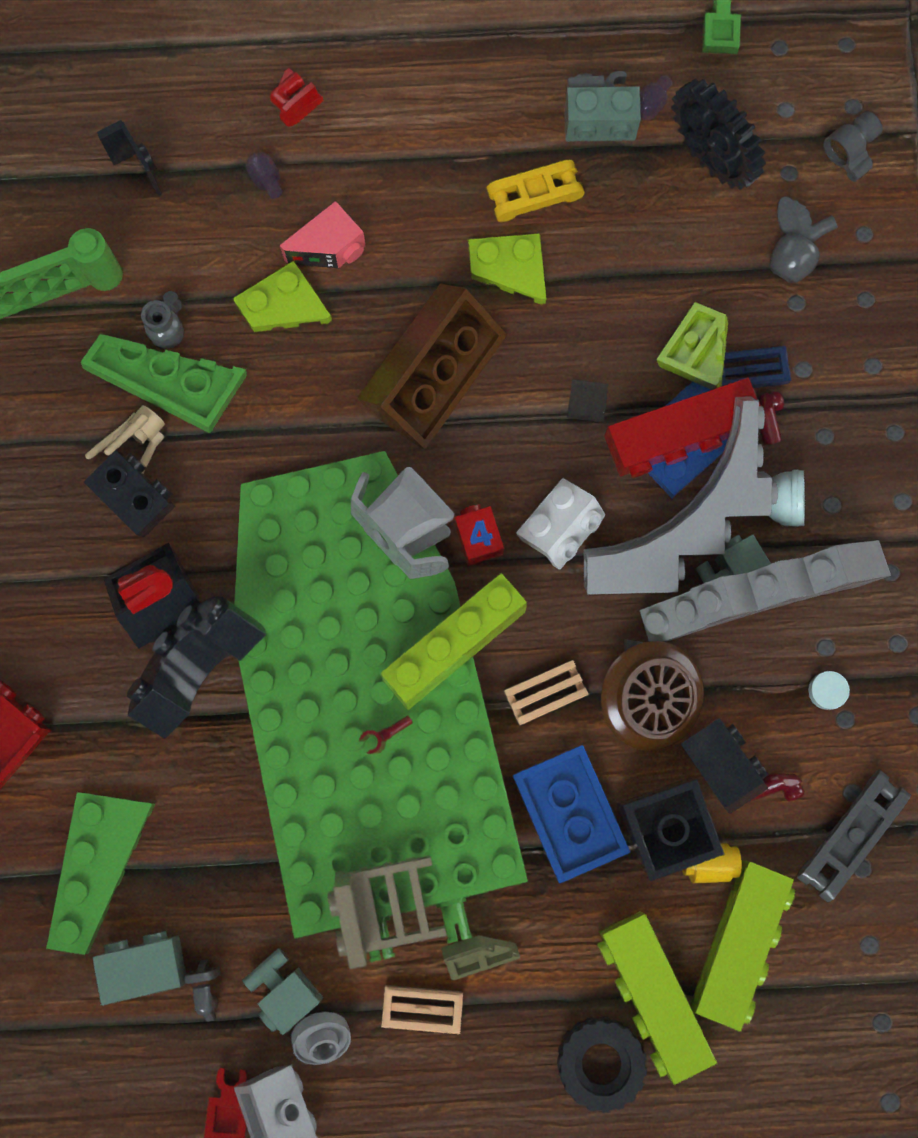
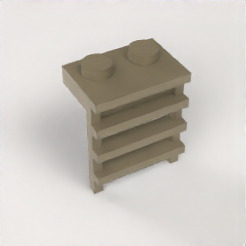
M431 855L420 858L410 857L406 861L396 863L386 862L381 866L367 868V866L361 867L357 871L344 873V871L335 873L334 891L328 892V902L331 916L339 915L342 930L336 931V942L340 957L347 955L349 969L366 966L367 952L446 936L445 926L430 929L428 927L417 868L432 866ZM409 870L420 931L405 934L393 873ZM385 875L396 930V936L381 938L370 878Z

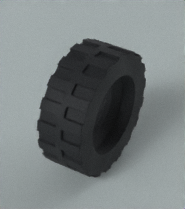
M601 1016V1018L597 1019L590 1017L586 1018V1021L582 1023H576L573 1025L574 1028L570 1032L567 1031L564 1035V1041L562 1045H559L557 1068L565 1090L580 1106L582 1104L586 1106L587 1110L593 1112L599 1110L602 1113H610V1110L617 1109L618 1111L625 1108V1104L628 1102L632 1103L636 1099V1094L644 1086V1076H647V1067L645 1066L647 1059L641 1043L629 1028L621 1022L611 1020L608 1017ZM595 1044L610 1045L620 1056V1072L610 1083L596 1084L590 1081L583 1072V1056Z

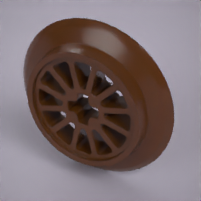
M661 641L640 643L623 652L609 668L601 691L602 711L610 730L628 746L646 751L667 748L684 738L698 720L704 699L702 677L693 659L679 647ZM651 666H654L653 677H652V674H651V672H650V667H651ZM668 666L669 670L664 675V667ZM639 673L643 675L644 684L636 678ZM678 675V677L680 678V680H679L678 682L672 684V682L674 681V679H675L676 676ZM632 683L639 688L637 693L629 692ZM654 688L662 692V697L656 699V705L648 701L649 696L654 695ZM683 689V696L673 695V693ZM629 698L638 699L637 702L628 706ZM672 702H682L680 710L673 707ZM640 710L636 718L633 719L632 714ZM667 710L675 715L672 721L669 720ZM660 718L662 726L658 728V719ZM648 719V727L643 728V724Z

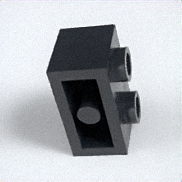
M115 450L84 483L136 535L145 537L176 507L168 499L173 494L157 478L151 482L142 473L146 467L131 452L125 456Z
M719 718L681 743V745L725 810L731 814L769 789L763 781V778L769 774L755 755L748 759L740 747L746 744V741L734 724L726 728Z

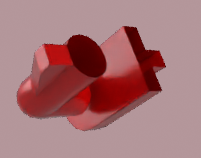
M290 68L285 70L279 85L270 93V101L281 110L280 120L288 127L299 123L324 101L323 97L317 92L315 85L311 82L293 98H290L305 85L301 76Z
M148 565L133 574L119 578L118 585L120 588L118 592L122 596L127 608L135 614L167 596L172 590L173 582L166 571L158 569L154 565Z

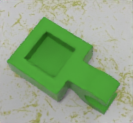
M714 0L713 13L706 12L703 19L702 52L738 53L740 48L741 14H730L731 0Z

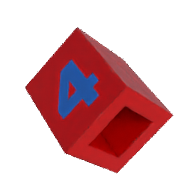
M478 504L462 509L460 516L455 517V527L467 565L470 566L502 556L504 546L491 506L482 509L481 505Z

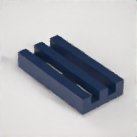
M786 346L726 352L724 363L779 357V362L723 368L722 386L745 379L726 380V377L781 371V374L749 377L753 388L789 384L791 375Z

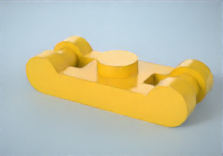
M560 161L490 183L487 186V191L490 199L495 201L496 208L494 212L497 221H509L523 213L564 201L573 202L582 198L585 192L581 182L576 180L575 174L577 169L574 161ZM553 180H562L563 185L555 188ZM517 191L519 198L509 201L508 194Z

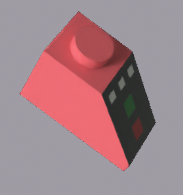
M336 201L280 245L283 258L288 264L294 261L296 265L327 268H340L346 262H354L361 256L364 247H366L364 232Z

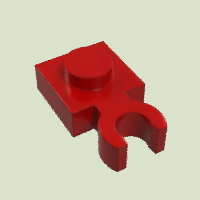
M220 1068L218 1070L216 1083L221 1090V1098L209 1097L204 1138H246L247 1125L234 1090L235 1086L248 1080L246 1070H240L239 1081L233 1086H229L225 1082L226 1069Z

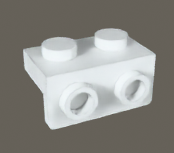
M562 478L516 534L523 542L545 555L554 567L561 569L567 561L576 555L578 548L587 537L598 529L602 519L605 517V513L593 495Z

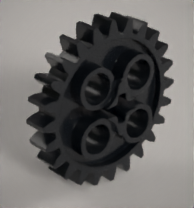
M695 78L675 92L676 95L672 98L675 104L671 106V109L676 115L672 118L680 125L677 132L684 135L685 140L683 144L689 146L692 151V157L700 159L701 167L704 168L706 166L709 168L710 176L714 177L717 175L722 185L727 181L731 189L737 186L741 190L743 187L747 188L764 173L762 167L766 165V162L762 156L765 154V151L757 145L762 140L753 134L752 130L755 128V125L748 123L745 119L747 116L745 111L739 112L737 101L734 99L730 102L724 89L718 93L715 83L712 82L708 86L705 79L698 82Z

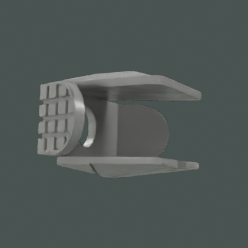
M411 467L405 468L372 505L367 508L362 503V499L367 488L369 474L363 472L351 497V515L364 528L366 534L372 538L409 579L432 576L445 571L449 567L448 560L445 557L432 556L413 559L412 557L450 536L451 530L446 523L453 520L454 512Z

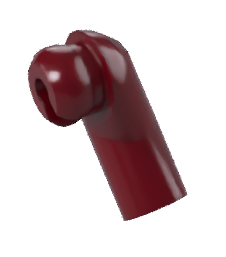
M777 391L771 394L766 392L758 400L760 406L764 408L765 415L764 427L760 429L763 444L769 445L782 441L775 411L783 409L784 399L782 394Z
M771 773L763 778L769 789L752 799V801L779 791H783L787 801L796 800L805 794L800 784L803 781L795 774Z

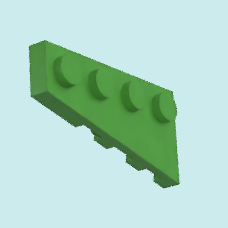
M103 334L98 336L81 361L84 370L208 433L212 432L247 376L246 369L233 366L230 369L217 366L214 361L202 358L200 361L181 357L180 353L169 350L160 352L148 349L144 344Z
M77 792L46 949L83 955L90 952L110 907L109 903L117 886L120 885L130 856L141 838V832L147 818L150 817L154 809V803Z

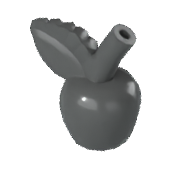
M783 196L778 203L777 221L784 235L778 239L772 250L769 266L774 274L782 277L787 282L797 283L807 277L819 262V248L813 242L824 234L838 228L832 215L811 225L810 212L805 208V205L799 204L795 199L792 200L790 197Z

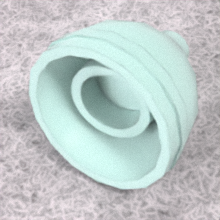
M804 470L779 473L772 477V482L777 484L778 499L777 503L772 505L771 516L769 517L783 526H804Z

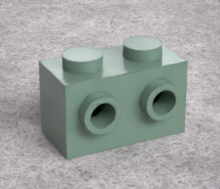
M639 87L568 88L564 108L565 141L635 140L641 121Z
M162 931L142 936L144 944L129 947L128 940L104 945L105 953L93 957L101 1006L183 986L185 984L184 975L186 970L179 935L167 938V932Z

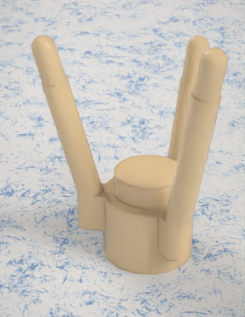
M142 405L122 425L88 451L85 457L86 459H92L102 450H104L105 455H111L132 436L141 444H144L146 440L149 441L140 460L147 467L157 445L164 439V435L159 431L165 423L151 409Z

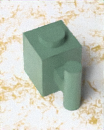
M737 535L729 543H725V554H719L714 559L721 571L715 574L708 561L696 567L695 570L703 583H707L723 576L749 573L771 563L754 535L742 540L740 535Z
M278 948L242 981L251 992L263 982L271 992L258 1003V1006L262 1009L259 1012V1016L271 1031L274 1032L278 1029L284 1035L317 1006L323 999V996L299 967L286 979L282 976L278 969L289 958L282 949Z

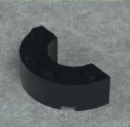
M222 596L209 598L195 608L188 606L179 616L177 625L171 632H163L153 645L155 653L145 667L141 677L135 680L128 690L127 698L131 699L127 716L166 739L190 714L194 697L212 669L230 655L241 661L265 637L266 630L264 626Z

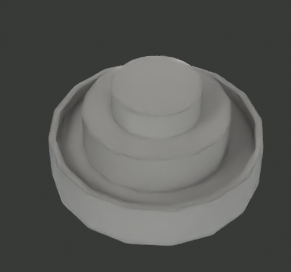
M331 1012L315 1013L304 1018L295 1026L291 1034L293 1052L298 1060L312 1065L329 1063L339 1058L347 1051L351 1043L348 1023L344 1017Z

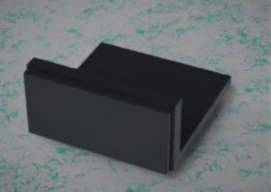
M122 120L97 132L114 166L135 155L158 197L162 195L152 174V171L157 168L143 142L136 145Z

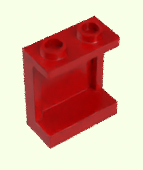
M1 680L0 790L51 731L42 723L45 720V716L29 704L25 707L19 704L14 699L17 693Z

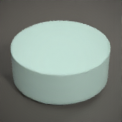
M826 671L820 673L809 684V697L821 709L832 710L839 708L849 697L848 682L837 672Z

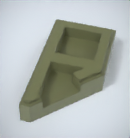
M479 935L441 948L452 980H457L520 958L516 943Z

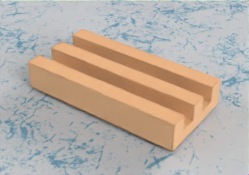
M573 660L504 690L519 726L589 695ZM565 672H569L571 678L519 701L514 696ZM575 685L577 692L530 713L522 714L521 708Z
M385 985L381 1027L460 1034L463 992ZM392 996L455 1002L454 1007L392 1002ZM391 1011L453 1016V1023L390 1018Z

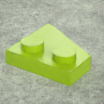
M540 234L468 239L471 279L487 285L495 284L503 291L511 294L518 292L534 298L535 303L546 304Z
M294 261L233 298L234 303L254 332L272 330L275 327H299V323L320 321L321 324H327L332 321L330 313Z
M695 302L656 359L659 367L711 390L722 387L728 330L726 314Z

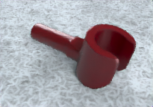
M409 715L379 732L374 730L363 732L360 735L359 741L363 742L370 736L375 735L378 744L374 749L368 751L367 754H379L384 750L387 740L413 724Z

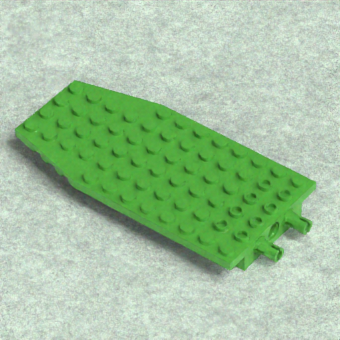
M385 451L241 484L235 605L260 622L266 630V635L239 661L294 939L341 928L339 915L331 916L328 902V892L334 891L335 873L342 871L347 873L357 871L361 867L367 866V868L381 866L386 862L396 863L406 861L410 857L420 858L430 855L432 866L417 868L424 907L436 905L437 908H441L447 944L458 941L455 924L459 926L462 940L472 938L463 902L467 901L466 898L528 882L473 657L470 658L409 710L406 709L385 684L380 674L461 607L453 577L447 568L436 575L409 579L372 538L366 534L364 528L351 515V497L363 472L369 474L367 488L362 499V503L367 508L398 477ZM433 545L412 558L419 559L441 555L436 546ZM409 715L413 724L387 740L386 746L381 753L367 754L368 751L377 746L378 740L375 735H372L367 740L360 742L359 738L363 732L367 730L379 732ZM409 870L393 873L401 914L416 910ZM385 875L370 878L381 938H387L390 935L386 921L390 920L389 916L393 915ZM392 947L382 949L384 959L395 957ZM380 950L369 952L370 962L382 960Z

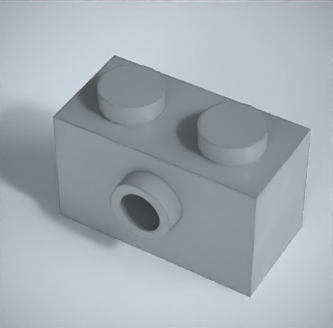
M292 1065L274 1067L234 1087L251 1138H317L315 1134L317 1130L315 1119L311 1112L307 1110L301 1094L303 1092L302 1081L299 1075L293 1071Z

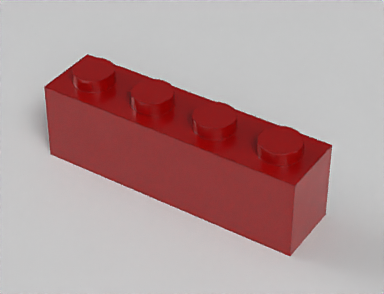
M749 377L608 426L604 437L619 476L631 474L632 478L639 477L652 471V465L664 461L667 465H673L685 460L689 452L700 449L701 453H707L723 445L722 441L728 439L732 428L735 397L751 396L758 400Z

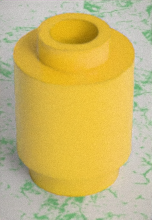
M720 843L724 855L683 869V874L689 876L692 883L730 882L732 878H739L742 871L739 848L737 846H729L728 843Z

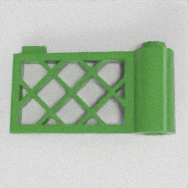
M90 228L80 229L72 235L67 248L0 272V319L89 285L102 291L112 290L117 287L122 280V267L101 233Z

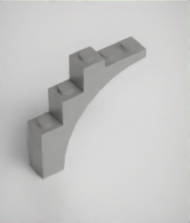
M751 396L735 397L732 428L723 455L709 481L689 505L667 523L639 538L614 546L584 549V588L587 595L678 592V581H683L685 577L684 559L679 558V555L725 554V543H729L731 540L730 521L725 520V517L771 516L772 505L777 503L778 488L776 482H772L771 476L764 471L757 472V467H762L764 458L763 447L761 444H758V429H763L765 420L764 408L759 406V400Z
M879 540L835 545L804 558L782 560L749 573L714 579L691 588L689 592L639 611L648 640L668 642L758 612L820 595L857 588L889 577L891 573Z

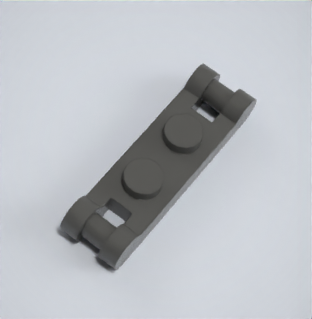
M880 769L869 778L859 796L796 875L805 885L810 883L818 890V895L827 903L831 902L841 891L911 797V794L904 788H896L889 782L890 777ZM879 793L888 800L884 808L874 801ZM826 863L836 870L829 879L820 872Z

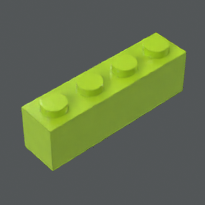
M501 573L380 673L383 681L406 709H411L526 612L527 601Z
M742 860L741 876L734 880L690 1004L693 1012L740 1032L744 1023H750L756 1006V1002L752 998L757 985L762 986L765 982L769 970V964L765 962L770 947L775 948L781 937L782 926L778 925L783 910H789L794 900L795 889L791 888L794 879L750 861Z
M639 911L599 931L603 941L597 944L607 966L614 963L620 975V978L614 981L624 1002L632 1000L638 1015L632 1017L633 1022L642 1040L648 1037L651 1040L656 1052L650 1054V1057L659 1076L667 1075L670 1081L676 1085L717 1064L646 914Z

